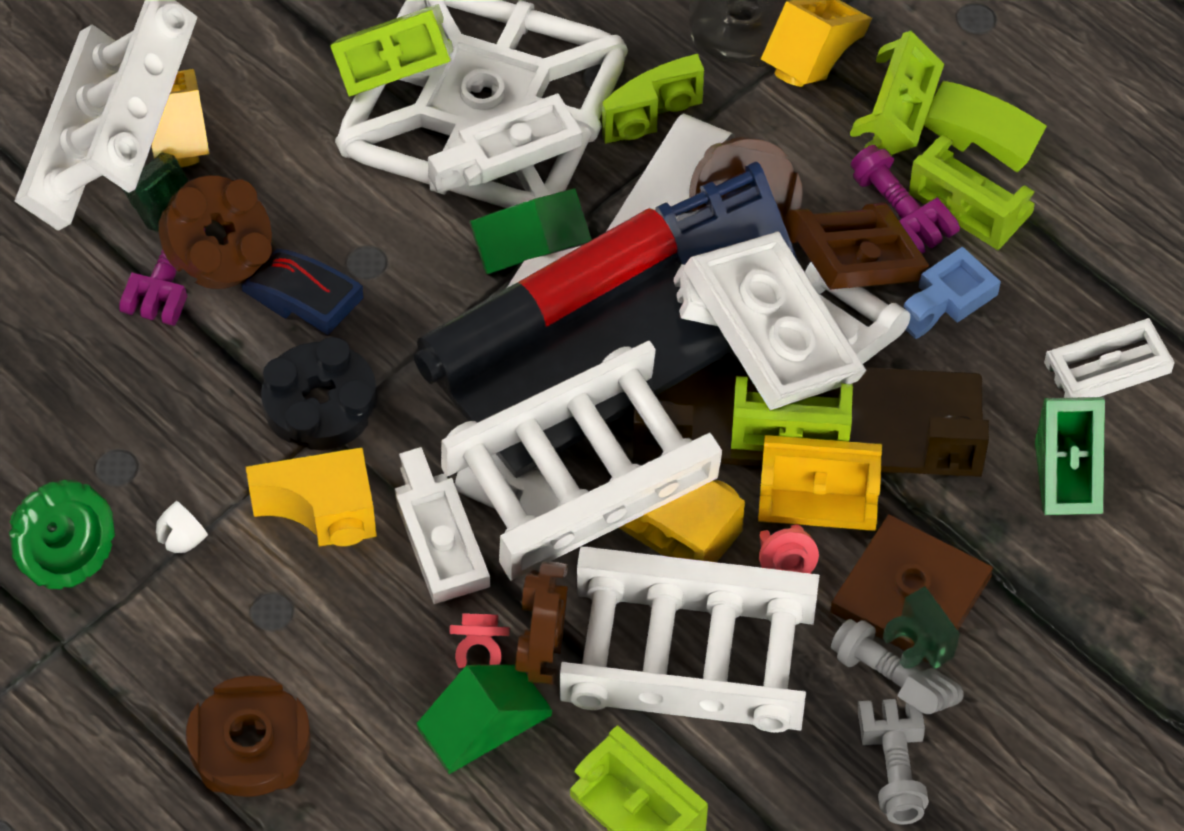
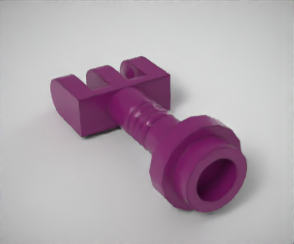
M876 145L864 148L854 157L850 164L854 170L853 179L861 187L873 184L885 196L888 203L895 208V211L902 218L899 222L921 254L925 253L923 242L929 248H933L942 242V234L946 237H951L960 231L958 221L938 197L921 207L910 193L906 191L889 170L894 163V157L888 150H879Z
M161 250L151 277L131 272L120 300L119 310L122 313L133 315L142 296L144 300L141 305L140 315L142 318L154 320L162 302H165L162 311V323L175 326L188 296L183 285L173 283L177 270L170 264L163 250Z

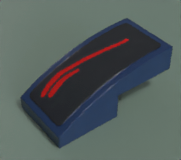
M279 248L242 284V291L284 319L293 312L326 335H329L364 298L363 285L347 275L303 254Z

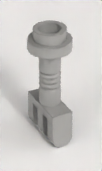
M849 619L836 632L831 643V649L838 653L837 659L839 662L847 667H853L861 661L872 669L878 670L883 676L888 677L889 680H892L901 687L898 694L899 698L922 713L932 714L948 707H953L962 701L963 690L959 684L934 668L920 671L873 641L876 630L868 622L861 620L857 623Z
M887 699L882 700L883 720L875 721L872 702L858 701V718L862 745L883 744L888 784L880 789L878 793L880 810L887 815L888 820L892 823L900 825L914 823L924 816V809L927 807L929 800L926 786L912 778L907 743L923 742L925 731L923 713L906 702L905 712L907 719H899L896 700Z

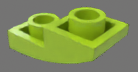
M694 54L679 58L644 72L628 81L602 102V136L605 144L620 140H635L646 134L657 132L659 113L668 111L678 112L690 106L703 104L704 68L699 55Z
M942 81L937 87L924 123L925 127L938 136L945 135L953 140L951 145L961 152H964L974 142L1017 173L1028 163L1047 127L1026 112L995 96L947 81Z

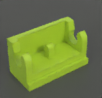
M439 4L344 36L330 45L349 97L452 61L450 54L453 52L452 41L447 39L442 27L444 17Z
M911 30L903 33L901 39L883 45L878 52L876 62L884 63L889 59L891 61L872 114L855 120L850 131V136L852 137L861 136V134L866 132L875 134L874 138L865 144L864 148L876 145L879 150L886 149L893 155L916 147L944 63Z
M945 135L940 136L922 155H919L913 161L909 187L910 195L923 204H927L938 197L956 218L961 228L996 250H999L1033 213L1035 203L1029 199L1035 191L1024 185L1014 195L953 158L954 153L948 150L953 140Z
M736 376L731 449L763 451L765 435L849 442L852 424L853 384L841 383L839 398L812 396L769 410L760 393L747 392L748 377Z
M618 725L609 732V736L581 761L574 771L580 779L570 788V797L608 831H706L708 803Z

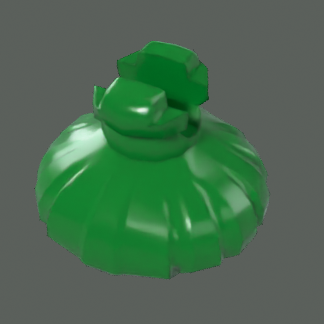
M66 479L59 482H49L38 487L37 491L31 492L25 497L21 505H18L11 515L10 524L12 529L9 531L12 559L20 572L25 574L39 587L45 586L47 589L59 590L64 587L73 588L100 570L104 560L110 554L113 545L112 539L116 535L113 511L107 500L90 485Z

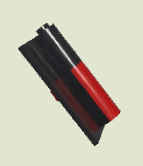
M648 208L417 339L419 351L414 353V361L419 372L429 384L437 382L467 420L478 423L601 364L610 353L622 347L634 348L650 340L656 350L652 378L646 382L655 396L733 350L718 326L686 320L680 317L679 310L683 303H679L676 294L680 287H676L674 283V277L681 266L678 263L677 244L672 231L662 216L654 209ZM625 392L595 405L607 425L635 409ZM573 416L543 430L557 454L586 438ZM522 441L496 453L515 478L537 467Z

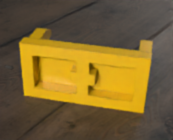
M765 435L758 521L876 531L878 495H880L882 444Z

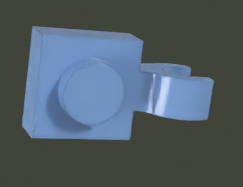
M962 246L921 274L919 288L922 291L916 293L904 303V308L910 313L911 317L905 330L917 339L927 333L945 312L958 323L996 297L1001 281Z

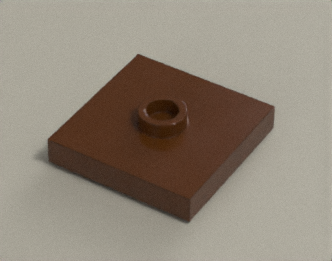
M888 514L832 600L830 612L846 621L852 619L857 623L861 620L868 622L875 627V636L936 667L990 580L993 567Z

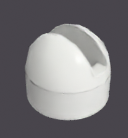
M175 501L162 513L156 524L158 542L165 544L166 549L173 553H186L195 548L208 536L202 525L178 501Z

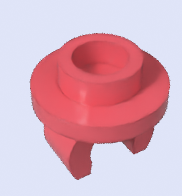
M791 525V528L777 531L770 535L768 530L760 532L761 549L759 552V562L761 568L810 574L815 569L819 559L818 547L812 536L805 532L800 525Z
M462 613V626L450 625L449 634L466 635V638L457 646L455 653L458 668H464L468 665V651L477 644L483 645L489 650V665H501L502 650L500 645L493 639V636H510V627H498V615Z

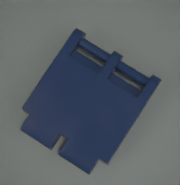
M757 161L745 166V173L719 185L709 182L700 187L701 193L673 206L665 202L655 207L656 212L662 216L673 233L677 244L678 263L680 265H685L690 257L775 232L781 234L797 259L763 168ZM748 183H750V185H751V186H749V187H747V188H744V189H742V190H735V189H737V188H739V187H742V186H744V185H746V184H748ZM730 192L725 198H721L722 195ZM704 203L706 204L705 207H703V208H701V209H699V210H696V211H694V212H692V213H685V212H687V211H689V210H691V209H693V208H696V207H698V206H700V205H702V204H704Z

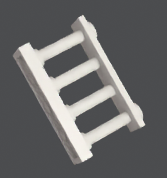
M145 0L134 30L116 41L93 24L79 32L15 198L16 203L59 231L71 224L87 183L103 175L128 193L136 189L196 23L197 16L176 0Z
M650 340L634 348H619L610 353L601 364L478 423L476 421L465 422L454 428L447 438L441 440V468L445 475L448 477L470 467L507 527L505 533L500 535L499 563L510 581L540 567L542 561L550 562L718 478L722 449L712 434L709 432L693 441L690 438L683 439L646 382L652 378L656 350ZM625 392L663 450L661 457L642 466L632 464L595 405ZM572 416L612 476L608 483L589 492L586 489H579L543 430ZM521 441L560 502L557 508L537 518L534 515H527L491 457Z
M580 546L577 564V596L590 598L592 605L583 663H561L560 701L572 702L575 706L586 710H600L605 707L751 724L767 732H783L787 729L801 731L806 692L788 689L795 625L799 623L814 625L819 575ZM619 602L645 604L652 607L643 672L606 667L615 607ZM679 609L703 611L711 614L703 679L667 675L675 612ZM739 616L768 619L771 622L764 686L727 682L735 618Z

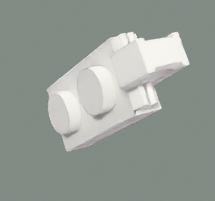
M557 93L459 130V138L449 143L447 150L428 157V177L438 193L461 187L466 182L469 186L479 185L481 182L484 184L581 147L583 132Z
M422 447L400 453L399 457L402 463L400 471L405 485L395 488L397 508L433 604L489 588L490 575L453 479H448L445 473L432 476Z

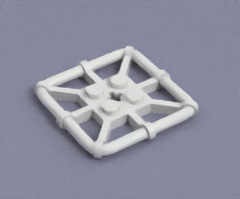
M406 0L397 18L439 4L444 17L442 23L446 38L452 41L453 52L450 54L452 61L399 79L424 88L415 104L367 120L386 84L356 94L342 120L339 134L335 140L341 155L345 158H352L364 165L429 184L430 191L437 192L428 177V161L373 144L423 127L450 135L443 151L447 150V145L459 138V130L544 99L542 96L550 81L600 64L601 67L581 109L567 106L583 132L582 146L558 155L545 183L541 180L534 165L515 171L525 191L493 181L484 184L481 182L475 186H469L466 182L461 187L449 190L504 208L566 191L588 142L596 140L602 125L599 119L602 115V102L612 94L622 73L625 57L628 53L623 39L619 35H611L591 26L534 10V4L522 0L518 1L517 4L503 0ZM446 6L506 23L497 44L461 34ZM528 30L580 45L547 58L515 50L522 35H525ZM483 87L492 89V96L485 99L475 98L470 93L471 91L480 92ZM448 190L440 192V194L445 195L448 192Z

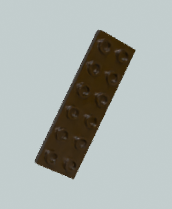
M715 361L656 396L683 439L690 438L693 441L709 432L712 434L722 449L720 464L762 466L763 451L731 449L736 376L748 377L747 392L759 393L741 362ZM865 368L867 371L857 382L851 383L853 384L849 442L882 444L881 472L982 477L989 443V420H983L982 376L979 373ZM841 387L815 396L839 398ZM635 409L633 460L652 461L661 457L663 450Z

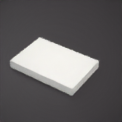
M779 232L690 257L683 267L687 277L769 410L839 388L841 383L851 384L857 382L867 371Z

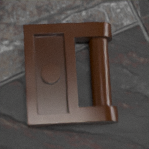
M868 203L864 205L862 210L812 213L806 208L791 209L784 216L783 223L790 241L801 245L829 290L920 281L921 274L929 266L886 203Z

